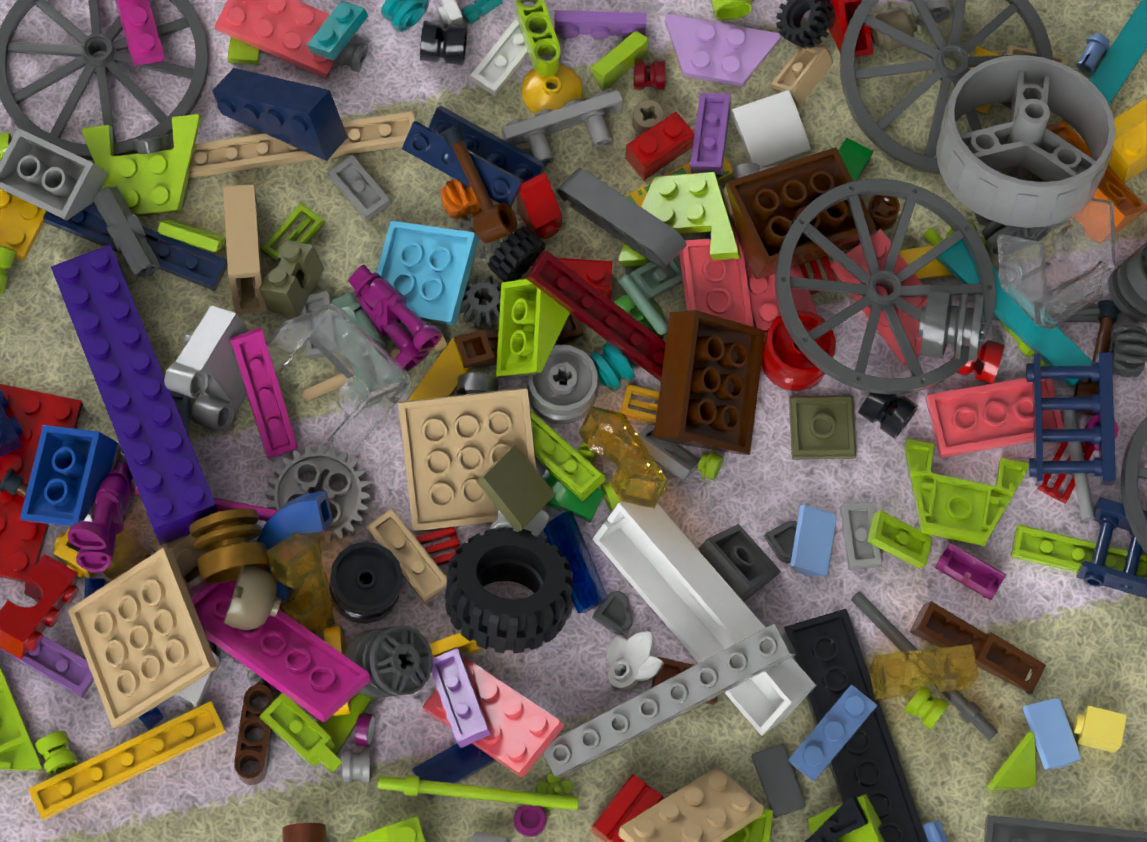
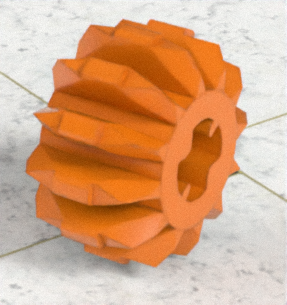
M453 179L447 181L446 186L440 190L442 205L449 217H454L456 220H461L464 217L470 219L471 216L477 215L482 211L472 188L464 183Z

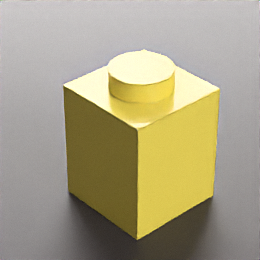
M1088 705L1082 714H1077L1075 718L1073 733L1078 734L1076 744L1116 753L1122 746L1127 715Z

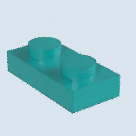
M341 0L308 42L307 46L310 52L335 60L368 18L365 8Z

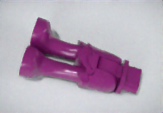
M361 265L349 278L348 282L355 289L354 296L358 298L360 305L371 318L375 328L379 329L382 336L388 334L400 349V353L394 362L395 366L400 371L403 370L405 372L417 366L429 355L428 350L439 343L442 338L441 331L434 325L426 324L405 304L406 297L377 272L371 273L365 265ZM400 321H402L407 326V328L411 331L414 337H412L399 324Z
M119 463L116 470L110 471L107 478L102 481L96 494L95 515L92 522H76L70 527L67 534L68 540L76 547L81 548L76 556V562L87 571L103 572L109 567L115 554L116 535L124 529L123 523L133 493L131 483L133 476L126 463Z

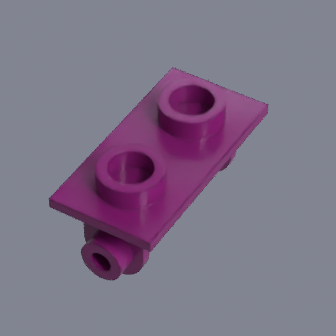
M949 542L935 567L940 573L948 575L989 600L993 599L1007 575Z

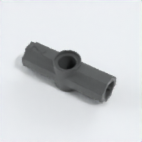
M117 186L100 190L93 197V200L107 225V232L117 251L122 252L136 279H145L153 275L160 268V265L146 240L147 236L135 213H131Z

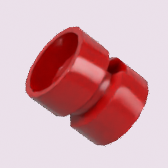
M987 340L983 343L976 362L968 361L956 373L964 376L974 373L977 380L992 384L997 375L1005 345Z

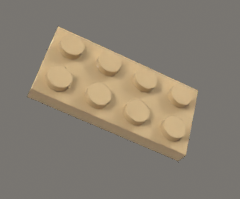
M717 766L622 825L619 830V837L625 842H722L762 816L764 807Z

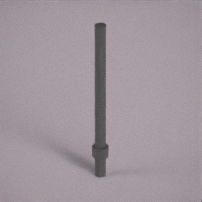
M860 591L852 597L851 601L960 711V717L967 724L971 722L989 741L998 733L981 714L982 710L973 701L969 702Z

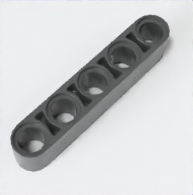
M578 168L557 189L561 199L564 201L568 200L574 210L661 268H665L687 246L683 237L672 227L582 168Z

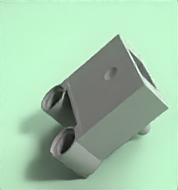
M210 306L195 332L185 336L184 342L186 346L177 361L167 369L165 385L171 391L192 398H198L192 409V419L195 423L225 432L232 426L235 413L247 395L229 338L249 330L236 313L215 306Z

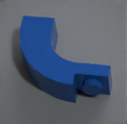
M327 491L305 494L288 502L267 521L261 535L257 539V542H263L266 545L270 566L266 570L274 577L277 583L276 596L282 598L281 601L288 600L297 591L290 557V548L294 537L301 534L323 532L333 523Z

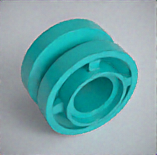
M386 0L381 8V15L387 21H392V25L397 31L404 32L423 17L429 6V1Z
M607 342L602 346L603 354L595 351L589 357L594 362L599 381L606 388L608 387L612 392H615L621 388V379L629 382L635 378V374L626 355Z

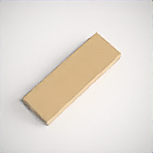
M393 508L366 527L377 544L389 549L398 559L403 577L424 604H427L446 590L447 577Z

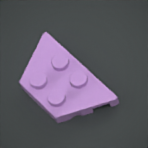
M667 13L665 15V24L668 27L672 46L677 55L683 77L743 87L755 69L759 68L773 47L777 46L780 42L781 35L776 32Z

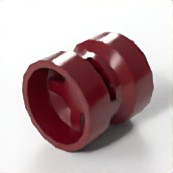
M634 59V90H644L646 87H653L655 90H665V60H655L653 63H647L643 59ZM647 69H649V81H647Z

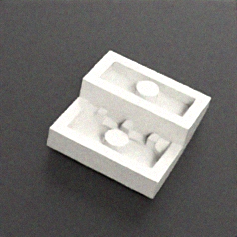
M789 90L732 109L731 116L743 140L742 146L750 163H756L760 165V168L768 167L811 151L804 126Z

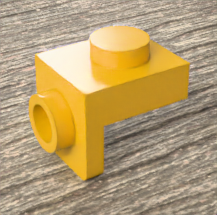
M69 527L66 533H61L56 539L53 550H55L53 554L58 562L78 572V579H81L83 575L92 579L96 572L87 571L76 562L78 552L73 550L75 545L68 540Z

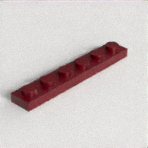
M548 251L541 252L526 279L661 382L666 342Z

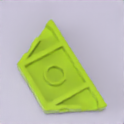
M0 665V770L42 771L44 769Z

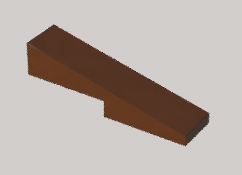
M932 601L923 604L910 630V633L1030 694L1033 693L1046 667L1044 663L994 633H984ZM1030 669H1031V670H1032V675H1031V677H1030L1029 680L1025 681V679H1026V677H1027V675H1028V673H1029V671H1030Z

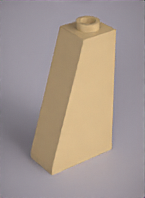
M254 184L223 187L228 277L235 313L267 311L266 301L259 290L264 281L255 186Z

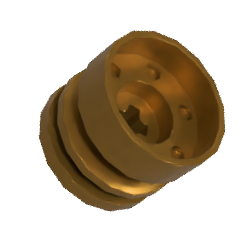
M245 508L220 511L201 518L190 525L191 536L197 538L193 542L194 549L209 551L197 559L203 583L216 584L238 580L243 565L256 564L264 569L269 568L270 562L266 545L263 542H249L262 533L261 527L254 525L259 520L258 512L255 509Z

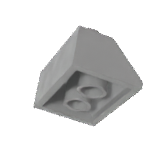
M18 128L0 162V189L67 221L94 202L93 197L101 190L109 174L96 164Z

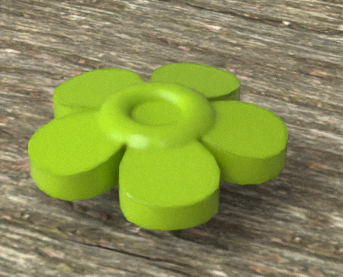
M553 772L547 775V782L540 781L536 785V792L565 795L570 794L574 790L571 781L564 780L560 784L561 776L555 777ZM543 807L547 810L553 809L552 807Z

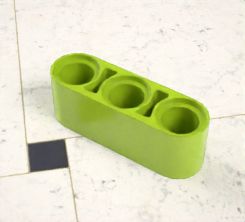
M515 0V15L535 72L544 77L556 74L560 67L561 50L545 0ZM533 2L535 5L532 7L524 6L523 3ZM534 28H540L544 30V32L537 34L533 33L531 30ZM550 55L553 59L543 60L540 56Z

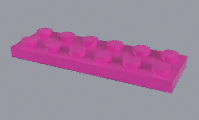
M237 580L210 584L192 599L206 638L323 723L370 682V673L280 609H278L276 617L269 615L264 625L257 629L242 630L224 624L225 615Z

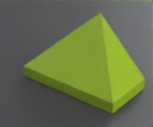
M1031 731L1026 734L986 786L990 792L1032 788L1036 785L1035 734Z

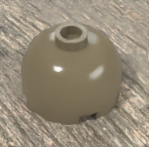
M256 564L243 565L225 615L224 624L236 629L252 630L264 625L269 615L276 617L282 598L276 596L277 583L268 570Z

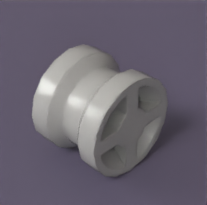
M344 749L343 783H350L353 779L361 780L363 783H370L371 750L364 749L361 753H354L351 749Z

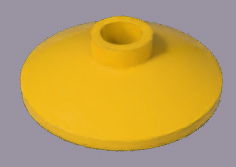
M560 64L556 74L547 77L539 75L533 68L523 80L521 95L527 108L532 113L537 114L545 109H552V111L561 109L570 101L581 100L582 85L577 74L565 65ZM549 83H554L557 85V88L551 90L546 86Z

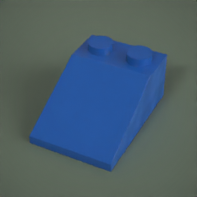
M43 425L20 519L71 527L76 522L84 521L95 502L96 494L102 481L107 478L112 470L118 442L98 431Z

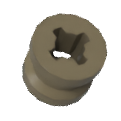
M650 99L643 100L635 106L632 122L633 128L638 134H643L660 121H663L664 111L662 106Z

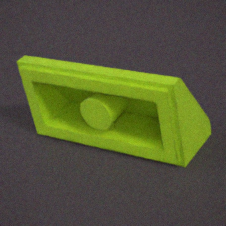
M634 31L591 67L598 86L602 91L634 66V59H643L648 55L649 40L646 36Z

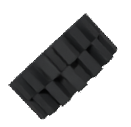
M786 0V5L781 3L779 8L783 11L782 13H777L776 17L781 21L777 22L776 26L780 29L779 34L786 40L801 48H806V46L812 48L814 43L818 45L822 43L821 36L828 37L829 33L826 30L827 28L832 29L834 25L830 22V19H835V13L831 12L834 7L829 3V0ZM811 9L808 21L800 27L802 17Z
M522 226L514 234L511 233L506 241L503 240L500 248H496L493 252L495 255L489 259L488 268L503 282L519 280L534 265L541 252L545 250V243L527 226Z

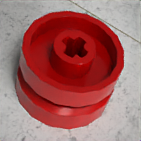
M796 310L807 332L825 322L823 318L812 312ZM780 316L775 319L764 341L761 362L764 374L773 384L784 390L799 392L811 389L821 382L825 373L801 352L786 329L782 317ZM830 330L815 340V342L833 358L836 339L833 330Z

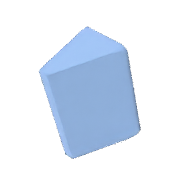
M800 505L790 566L805 576L817 577L828 574L837 520L834 514L807 505Z
M1051 699L1023 707L1029 728L1035 734V744L1045 770L1063 768L1081 760L1079 749L1060 699Z

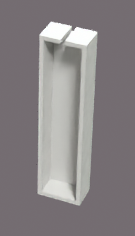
M645 488L619 502L607 518L608 521L601 526L593 537V541L698 663L766 628ZM791 657L726 691L725 694L762 736L784 721L816 685Z

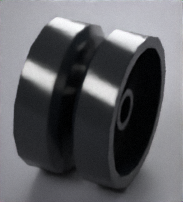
M371 542L352 544L341 551L332 564L329 584L331 603L338 613L352 622L363 624L380 621L390 614L398 602L403 574L398 559L389 549Z

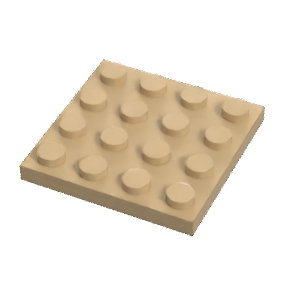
M518 388L398 402L413 531L497 521L499 509L476 481L515 444L536 469L528 389Z
M171 548L160 549L68 609L112 728H122L218 668Z

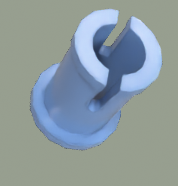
M1094 33L1091 37L1087 38V46L1076 63L1077 68L1084 72L1088 67V74L1094 73L1103 53H1107L1109 50L1108 38L1098 33Z

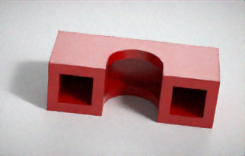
M44 554L26 576L24 594L34 599L37 604L32 607H21L8 600L0 610V648L21 660L29 650L33 652L43 638L42 633L46 627L52 628L57 622L62 606L65 603L69 605L76 597L79 587L76 586L78 572Z

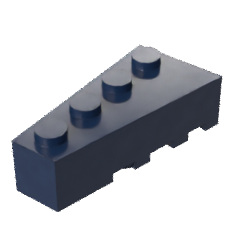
M233 68L212 90L222 115L325 161L348 138L331 92L328 89Z

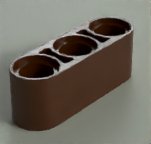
M261 684L253 685L245 692L234 767L239 779L248 785H256L266 776L273 731L260 718V715L275 699L271 690ZM258 696H264L269 699L268 704L262 709H255L251 706L252 701ZM254 728H259L264 731L263 737L256 742L249 741L247 739L248 732ZM248 761H257L259 763L258 770L253 774L242 772L243 765Z

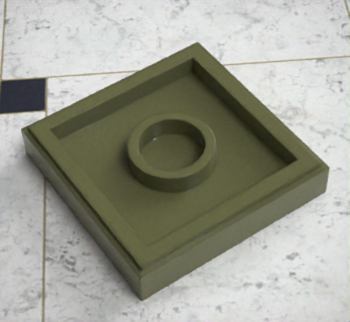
M853 396L789 397L792 460L856 458Z
M516 444L510 447L476 481L516 532L524 529L556 495Z

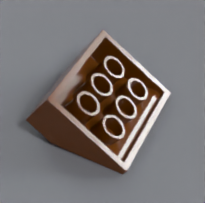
M837 147L726 182L725 186L742 250L756 280L775 274L782 242L799 214L811 202L827 191L853 182ZM860 196L859 200L871 236L876 226ZM848 199L829 207L810 223L841 251L861 244ZM802 232L793 253L791 268L829 255Z
M698 310L670 312L654 438L681 445L750 455L765 330Z

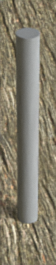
M1064 395L1061 397H1072V395ZM1062 410L1065 429H1078L1075 410ZM1068 442L1071 461H1084L1081 442ZM1087 473L1074 474L1082 521L1093 520L1095 516Z

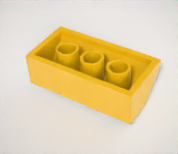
M1147 98L1114 118L1115 137L1108 165L1123 183H1126L1147 169Z

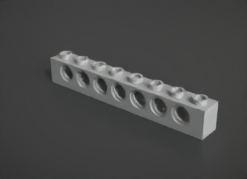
M773 624L554 739L543 754L554 776H565L797 655L782 624Z

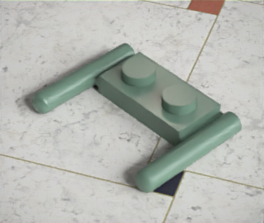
M679 254L665 268L649 262L630 274L623 276L618 281L660 335L667 332L668 325L650 303V300L683 283Z

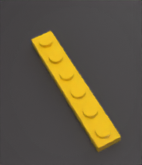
M212 701L49 778L28 790L41 819L45 821L225 734L226 731Z

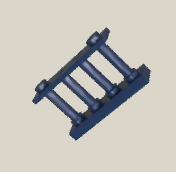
M443 106L436 108L429 127L417 121L412 123L402 150L471 187L452 146L448 147L444 137L439 136V133L462 123L463 126L460 128L465 137L463 142L490 198L498 203H506L510 207H512L522 183L543 174L547 165L545 162Z
M1099 353L1096 362H1091V366H1041L1040 354H1034L1032 363H1026V381L1032 382L1034 458H1029V477H1035V486H1042L1044 481L1043 474L1094 473V477L1100 476V485H1113L1116 481L1112 353ZM1091 378L1092 382L1097 381V394H1092V397L1041 398V379ZM1092 410V413H1098V425H1093V429H1042V411ZM1043 442H1093V445H1099V457H1094V460L1043 461Z
M1100 497L1093 509L1095 516L1093 521H1097L1101 527L1092 563L1084 560L1077 571L1076 578L1083 579L1085 583L1091 586H1106L1147 599V579L1136 576L1142 547L1130 528L1122 503ZM1143 510L1145 518L1147 520V511ZM1116 528L1130 531L1132 535L1123 572L1105 567L1113 529Z

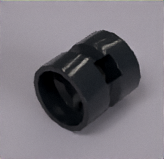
M424 21L420 43V60L438 62L440 58H444L446 63L463 65L467 44V25L450 24L447 28H444L440 22Z
M870 392L858 413L871 423L880 422V429L896 439L912 419L919 406L906 396L898 397L897 394ZM890 406H893L896 409L891 416L886 414Z

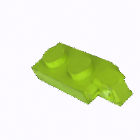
M281 693L260 715V718L313 767L321 763L333 774L342 765L343 762L331 751L336 746L331 740L332 737L285 694Z

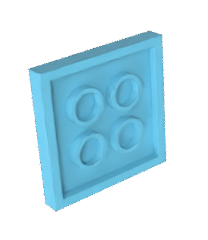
M390 221L377 273L406 297V306L423 321L456 326L479 237L474 232Z

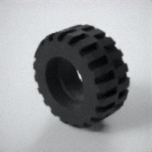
M504 527L503 531H496L494 528L486 530L482 536L479 533L468 539V543L464 542L457 548L456 554L451 557L449 563L445 608L447 614L451 617L450 622L455 629H462L461 635L468 641L475 640L478 647L487 649V647L494 648L497 653H505V650H513L514 654L523 653L525 648L534 650L541 647L543 641L546 643L550 642L556 637L557 632L563 629L569 614L573 573L570 571L571 566L567 558L562 556V551L555 544L549 545L547 538L540 534L536 537L532 535L531 531L522 529V532L513 531V527ZM499 581H511L524 585L534 594L521 599H505L488 592L484 586Z

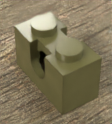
M285 240L277 255L279 261L277 268L267 273L259 290L272 313L299 317L324 267L313 245ZM300 270L304 273V280L301 286L296 278Z

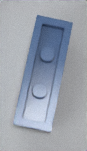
M851 684L793 753L788 762L812 782H815L872 714L877 705Z

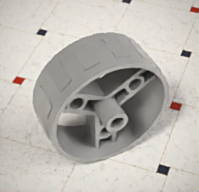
M1028 55L1002 56L991 59L970 69L956 84L946 104L940 126L936 150L937 162L944 183L959 201L975 213L988 220L1007 226L1024 228L1050 226L1066 221L1081 212L1096 193L1112 155L1115 137L1113 113L1106 98L1091 81L1078 71L1060 62ZM1012 102L1010 122L959 134L956 121L962 115L976 107L990 103ZM1050 112L1062 117L1079 132L1086 141L1092 158L1046 128ZM1032 172L1045 182L1026 181L1015 177L1029 178Z

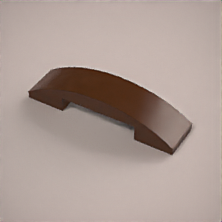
M569 314L555 345H563L583 336L584 331L580 320L573 314ZM485 329L454 337L464 368L497 365L499 330L486 333Z

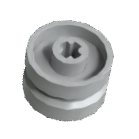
M555 345L542 372L528 374V398L532 409L542 419L553 424H570L581 420L591 411L596 401L598 372L593 360L583 350L571 345Z

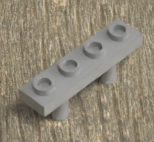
M603 90L596 93L591 99L582 102L580 99L570 101L561 109L554 111L552 109H545L538 112L535 117L527 120L522 118L514 119L508 122L505 127H502V139L514 146L524 142L529 143L534 157L546 164H550L554 161V157L546 136L584 123L588 126L595 147H603L612 142L604 116L621 111L623 99L619 90L613 92Z

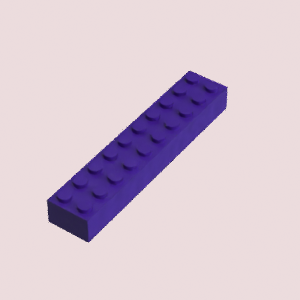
M111 244L51 266L160 546L189 535V527L193 522L217 513L218 509L171 392L166 388L164 375Z

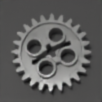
M319 444L317 453H312L310 447L306 446L305 455L303 456L294 450L295 460L291 462L283 457L282 461L285 468L274 467V474L278 479H268L269 486L274 490L265 492L266 498L273 500L266 504L267 508L279 511L284 505L299 496L319 492L324 471H329L322 489L327 491L330 509L335 511L337 516L333 519V523L327 528L325 534L316 532L298 536H300L302 547L307 544L308 540H313L314 548L318 549L320 540H325L329 548L334 537L343 543V533L345 531L352 536L355 535L353 523L360 526L364 524L359 514L369 513V508L362 504L371 501V495L364 492L370 489L369 481H361L366 477L365 470L355 471L358 467V461L355 459L347 463L348 453L346 451L337 457L334 446H332L328 453H324L322 444ZM306 472L316 474V478L312 482L307 483L300 480L301 475ZM336 481H343L347 484L346 488L342 491H334L330 487Z

